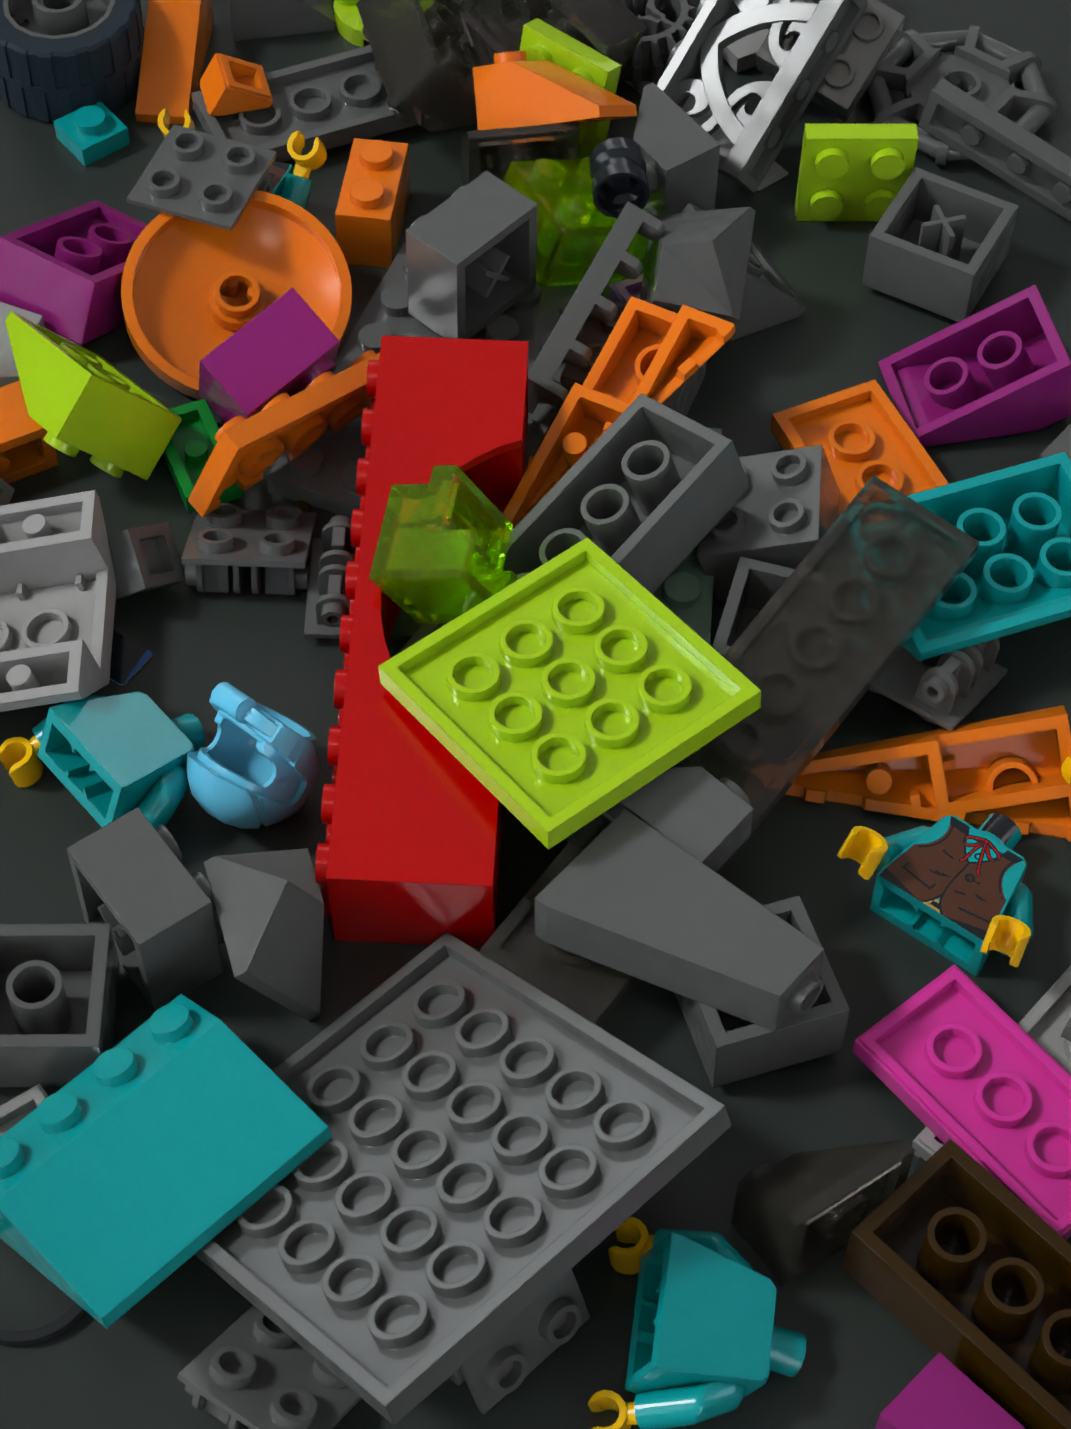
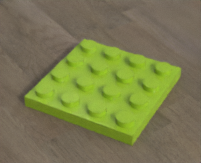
M588 537L378 666L380 684L548 850L761 708V690Z

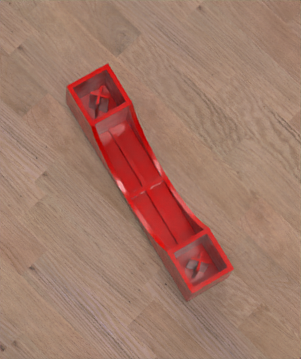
M382 335L379 360H369L367 366V396L375 398L371 399L370 408H364L362 414V445L367 447L365 458H358L356 492L357 496H361L360 509H353L351 518V546L356 547L355 561H347L345 596L347 600H350L349 615H342L340 622L339 646L340 653L345 654L343 670L336 669L334 679V708L339 709L338 726H330L328 735V765L333 766L332 784H324L321 818L322 824H327L326 843H318L315 882L321 884L320 891L324 901V915L331 916L334 941L431 945L448 932L470 947L494 948L502 837L501 802L380 684L378 666L390 659V642L397 619L409 595L420 579L438 559L456 544L473 533L499 521L525 474L529 411V341Z

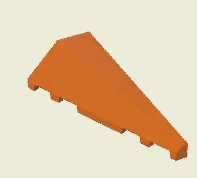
M631 296L583 385L575 382L491 534L494 544L498 546L640 394L662 404L736 332L735 324L684 304L679 312L675 313Z
M1064 705L958 725L953 731L942 728L746 767L749 792L761 794L762 792L801 797L809 802L823 804L827 801L862 807L867 811L931 821H939L944 816L955 815L968 824L982 825L990 814L998 813L1014 821L1019 827L1021 835L1033 833L1065 838L1071 842V785L1065 781L1061 772L1064 760L1071 755V733L1068 714Z

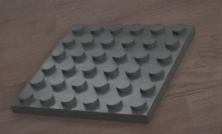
M446 932L273 1070L329 1127L333 1137L194 1255L395 1426L732 1125L725 1105Z

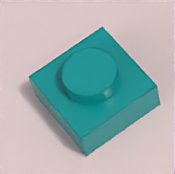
M101 101L97 102L96 105L81 107L53 121L56 138L85 167L130 145L128 128Z

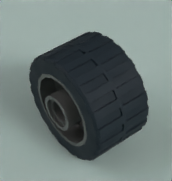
M0 0V96L2 102L8 107L17 110V113L25 117H33L38 119V121L48 123L81 107L96 105L100 101L111 112L120 109V106L130 102L137 95L145 33L140 0Z

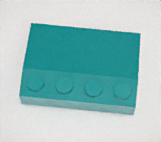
M1066 452L843 513L838 539L837 565L846 581L863 585L859 605L918 661L1071 617V460Z
M180 994L170 1003L155 1011L146 1022L112 1049L102 1053L93 1064L59 1091L44 1099L35 1110L0 1137V1239L107 1329L333 1136L329 1127L219 1018Z

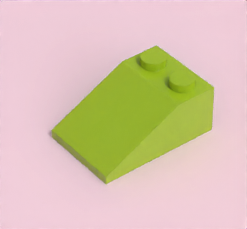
M10 311L5 324L28 416L47 431L43 440L71 457H76L79 450L91 454L92 456L89 461L117 478H121L124 471H128L148 480L182 418L100 355Z

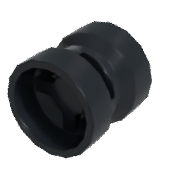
M623 137L609 138L600 142L592 150L589 157L594 205L604 215L617 219L628 201L643 209L647 205L650 196L648 178L646 176L645 153L641 146L632 139Z

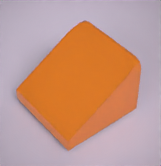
M215 53L200 80V88L206 109L211 116H223L270 108L274 102L262 65Z

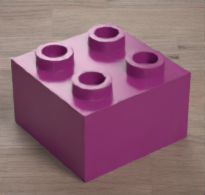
M292 287L200 360L199 396L202 399L205 398L210 409L223 424L238 415H243L247 419L261 412L276 396L282 393H288L290 396H293L305 390L322 373L327 371L334 373L337 368L335 363L340 341Z

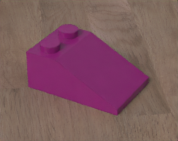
M95 200L0 236V302L42 315L46 328L76 344L83 345L113 331L124 320L121 299V280L124 265L135 240L148 224Z
M1036 284L878 361L897 411L923 447L1038 431L1071 415V358Z

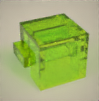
M457 465L433 466L429 484L391 486L369 579L415 622L449 623L517 581V575L513 571H503L513 524Z

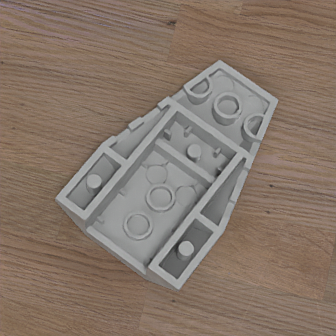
M96 490L0 506V712L84 699L109 684L117 582L100 497Z

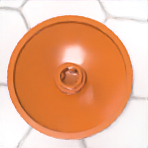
M256 190L232 231L162 212L156 216L135 240L124 265L121 280L123 317L130 340L148 368L169 386L185 395L200 400L202 399L199 396L200 360L292 287L340 341L339 352L350 323L352 308L351 277L347 261L340 246L328 229L315 216L290 200L275 194Z

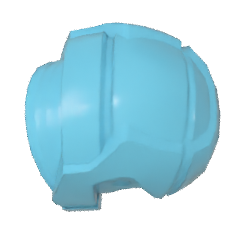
M220 682L213 689L209 700L210 704L218 712L214 720L218 727L216 736L209 746L201 747L199 751L195 752L187 751L186 770L191 794L209 815L225 824L241 829L260 828L261 824L267 827L278 823L302 808L320 774V766L314 748L317 738L311 731L296 721L255 702V700L230 683Z

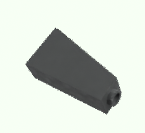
M624 809L535 897V935L544 942L775 1032L793 1012L798 1016L804 1015L816 1002L824 987V981L820 979L824 954L823 947L627 809Z

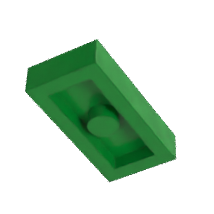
M205 398L170 408V410L182 418V421L162 454L188 514L196 512L188 502V498L217 443L214 437L219 430ZM235 483L222 492L219 500L221 503L245 497V491L243 492Z

